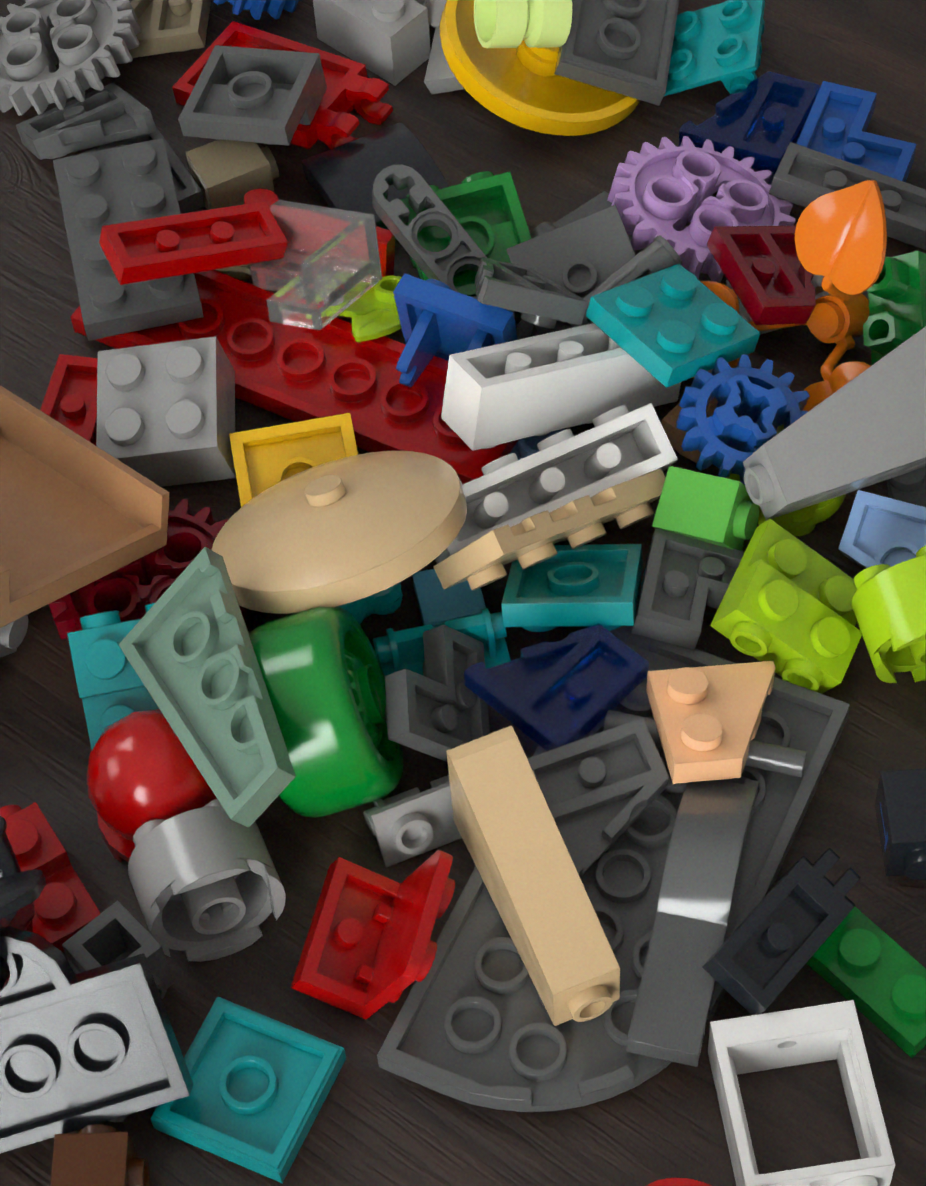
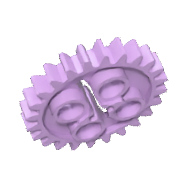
M688 136L683 137L679 147H676L667 137H662L658 149L652 144L644 142L640 154L630 150L625 163L619 162L607 199V201L612 203L611 206L616 204L627 235H632L630 243L633 250L644 249L653 242L655 237L662 236L677 252L682 261V266L686 270L693 273L697 279H699L701 273L708 274L711 281L721 283L724 273L706 245L714 227L794 226L795 218L789 216L793 203L769 194L771 185H768L772 172L770 170L757 172L752 170L754 158L747 157L741 161L734 159V148L731 146L727 147L722 153L714 151L712 141L706 139L702 148L695 147ZM687 221H688V222H691L690 225H688V226L685 228Z

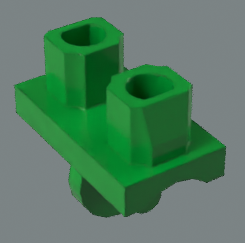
M918 250L894 257H885L879 278L867 290L869 317L863 324L864 345L871 348L872 365L926 326V253Z

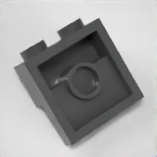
M215 45L178 118L183 136L289 146L299 124L311 125L326 92L327 86L320 54Z

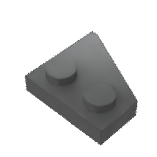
M643 717L527 758L580 878L663 792L669 781V775Z

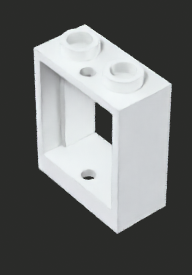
M854 1000L710 1022L708 1056L736 1186H890L895 1161ZM837 1059L861 1159L759 1174L737 1074Z

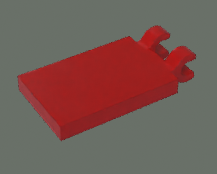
M235 21L229 24L172 86L176 103L185 106L215 45L319 53L327 89L311 125L299 124L290 142L291 144L310 150L319 139L330 149L359 139L350 136L360 124L357 117L349 114L353 109L366 121L375 125H381L393 112L391 105L380 102L389 90V85L378 78H368L365 64Z

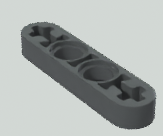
M403 164L391 165L382 169L376 176L372 190V204L379 218L428 279L439 280L448 285L453 291L458 292L453 284L454 277L464 270L477 272L481 258H487L486 255L424 178L412 167ZM391 185L399 191L406 187L410 189L408 203L417 216L408 226L405 223L409 222L410 211L405 204L398 198L391 202L387 200L389 186ZM428 226H438L449 234L451 242L446 249L439 252H431L420 245L417 239L418 233ZM509 310L514 313V319L518 323L516 328L518 340L521 337H531L533 324L521 319V312Z

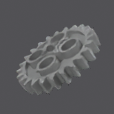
M25 0L26 3L22 6L8 4L7 9L10 14L6 17H0L1 112H6L14 106L17 114L22 116L31 106H34L37 114L40 115L44 113L51 103H55L59 111L63 110L67 99L73 96L80 102L85 101V90L90 87L99 91L105 89L101 79L105 76L119 77L121 74L116 64L131 62L133 58L129 50L139 47L140 44L136 35L141 32V28L130 1Z

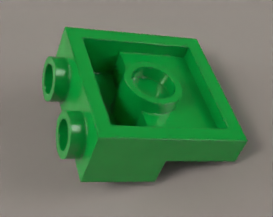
M489 171L478 172L466 177L461 184L442 189L435 185H429L487 258L512 264L506 249L532 239L510 171L494 175ZM409 194L406 198L400 199L410 211L409 222L405 223L406 226L417 216L409 206ZM438 226L423 228L417 236L420 245L431 252L442 251L451 242L449 234ZM410 256L413 268H417L420 279L427 280V276ZM464 270L458 273L453 279L456 290L470 297L477 296L475 287L477 272Z

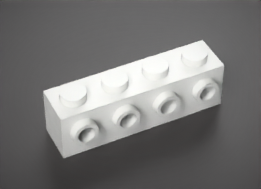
M592 323L449 355L441 418L472 451L488 449L523 438L542 436L552 431L585 423L590 424L599 415L622 405H626L628 411L631 412L650 403L655 407L676 402L681 382L666 388L597 325Z
M652 403L631 412L628 411L626 405L611 409L592 420L594 428L576 436L573 435L571 429L563 430L540 441L537 444L539 449L537 453L518 460L515 453L505 455L483 466L481 470L484 476L463 485L460 480L467 503L466 519L457 537L435 558L437 564L494 529L505 525L512 527L535 514L546 510L550 513L571 501L587 495L591 498L609 487L655 470L662 469V471H665L678 458Z

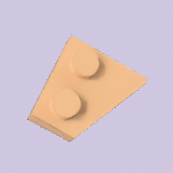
M774 661L648 671L646 693L673 784L741 778L748 758L750 742L755 738L761 722L763 705L767 694L770 695L773 688L775 675Z

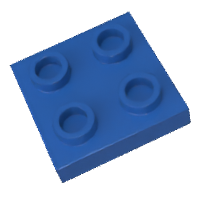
M404 273L393 291L406 344L396 365V370L402 372L399 379L400 384L412 387L433 356L449 361V355L518 340L514 313L512 311L482 304L473 297L453 291L448 285L439 280H422Z

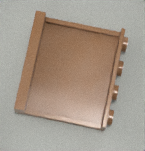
M0 386L1 628L166 546L169 511L168 491Z

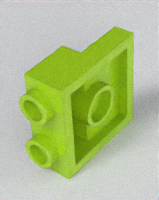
M768 519L756 527L710 625L728 638L734 648L741 653L753 656L760 662L774 661L775 673L780 675L782 680L820 694L842 683L862 636L861 631L855 627L857 619L851 605L852 597L857 591L854 579L772 519Z

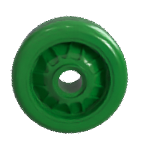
M339 606L318 607L263 624L251 631L249 637L296 775L279 794L282 801L292 811L305 817L316 818L378 800L397 787L403 773V749L401 744L388 740V727L384 715L386 706L385 675L368 637L355 617L349 611Z

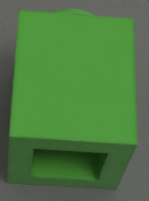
M669 466L652 527L728 549L742 551L744 540L751 539L757 527L759 505H756L751 500L745 485L740 481Z

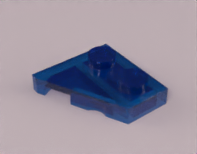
M768 71L750 82L744 91L731 94L718 102L715 115L698 126L690 120L683 124L679 129V146L684 136H688L694 146L702 148L706 139H709L713 143L714 151L722 153L727 147L731 146L734 148V159L741 161L744 158L752 157L754 158L752 168L770 170L772 174H775L789 143H797L819 92L820 85Z
M597 624L572 632L567 638L559 642L545 641L521 649V658L488 669L485 668L483 662L473 664L464 671L465 686L542 748L549 751L583 739L606 717L608 710H613L647 677L649 662L603 626Z

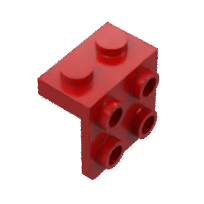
M437 850L402 883H398L338 857L329 866L291 988L367 1020L388 1002L395 1003L403 990L414 981H423L432 967L437 952V942L430 940L435 920L441 918L445 913L455 889V880L448 877L453 856L444 851Z

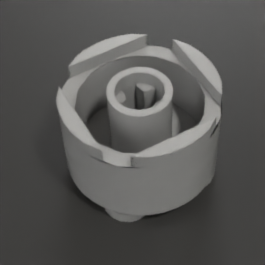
M218 799L209 802L202 808L183 812L167 820H151L139 827L133 835L135 849L129 859L128 876L149 933L162 946L165 955L170 957L169 949L185 951L188 961L197 962L229 956L252 945L263 936L259 925L272 912L276 921L283 912L286 901L285 890L256 822L250 827H246L232 821Z

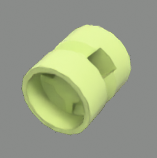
M474 0L475 31L482 47L517 48L523 39L526 46L531 48L561 47L566 43L570 34L572 0Z

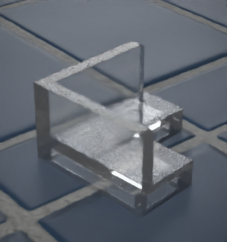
M278 200L271 205L270 211L288 243L283 259L253 263L250 266L253 285L262 289L277 291L267 299L271 322L321 330L382 279L374 214Z

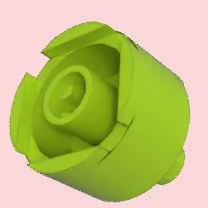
M925 545L917 551L916 558L909 559L892 567L887 564L871 566L862 570L854 577L857 591L852 597L851 605L875 673L881 681L886 683H897L894 672L911 671L915 682L926 681Z

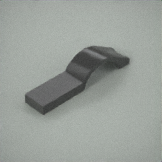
M745 779L744 784L724 780L689 782L686 784L671 835L657 914L627 1036L626 1052L698 1067L716 986V980L702 966L726 940L738 866L748 824L752 821L759 781Z

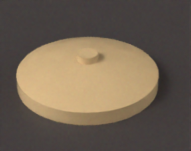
M380 451L358 454L309 468L266 489L242 506L224 524L213 543L212 551L223 556L238 604L242 607L259 612L278 614L299 613L318 607H337L383 591L405 580L431 563L459 534L466 519L467 503L456 471L451 465L438 457L414 451Z

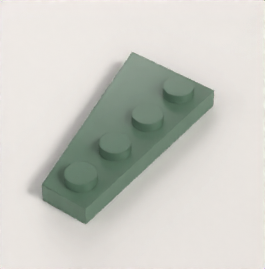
M204 547L119 643V647L232 821L250 827L296 775L223 556Z

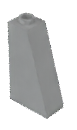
M926 326L771 438L743 461L745 467L744 482L747 493L756 505H760L766 521L926 467Z

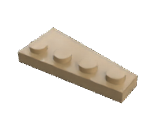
M658 469L609 487L591 498L587 495L571 501L550 513L546 510L535 514L512 527L505 525L494 529L434 565V570L444 590L464 581H468L472 591L484 587L507 575L503 566L505 564L518 560L522 570L557 555L558 553L554 547L556 543L568 539L571 548L575 549L605 535L606 531L603 524L616 519L619 528L623 529L653 515L654 511L650 503L660 498L666 477L662 469Z

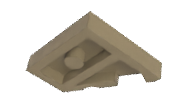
M211 0L131 1L133 10L138 18L137 22L141 28V32L136 35L140 43L139 47L129 50L132 58L205 48Z

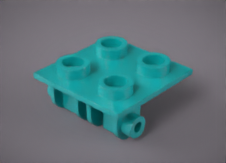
M727 0L696 11H686L677 15L664 96L720 80L731 97L736 100H746L755 93L758 88V78L755 71L761 64V35L765 30V21L763 19L765 0Z

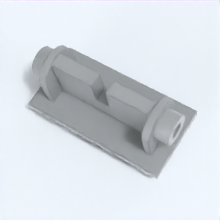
M449 775L431 781V789L420 793L416 787L385 800L380 798L373 801V808L363 811L372 836L376 835L386 868L462 838L453 819Z

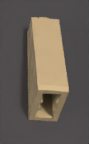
M512 725L447 750L455 825L554 1026L571 1019L577 1022H584L600 1016L611 1007L614 1001L620 999V967Z

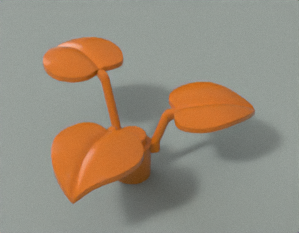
M876 180L863 181L820 196L803 210L798 219L795 229V246L799 261L808 272L824 276L821 286L824 291L830 294L815 300L816 306L807 323L755 325L753 321L748 322L758 331L807 325L810 332L819 341L837 344L821 366L820 372L824 381L811 384L804 389V391L809 393L810 397L803 411L809 412L871 366L860 361H849L835 368L844 353L855 347L853 338L863 335V324L869 317V300L862 293L872 287L879 278L885 261L887 245L886 214L882 195ZM700 281L739 314V300L734 290L715 281ZM740 358L728 362L730 367L736 368Z

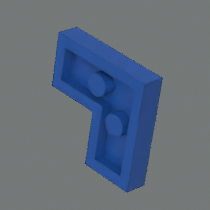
M823 81L797 141L798 145L906 182L913 165L917 145L866 132L875 110L877 93Z

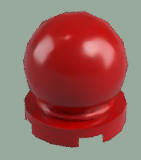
M160 709L133 712L107 726L90 752L87 770L88 797L97 811L98 826L102 838L113 857L121 863L122 859L129 863L130 856L135 849L133 835L143 824L151 820H167L183 812L202 808L209 802L217 799Z

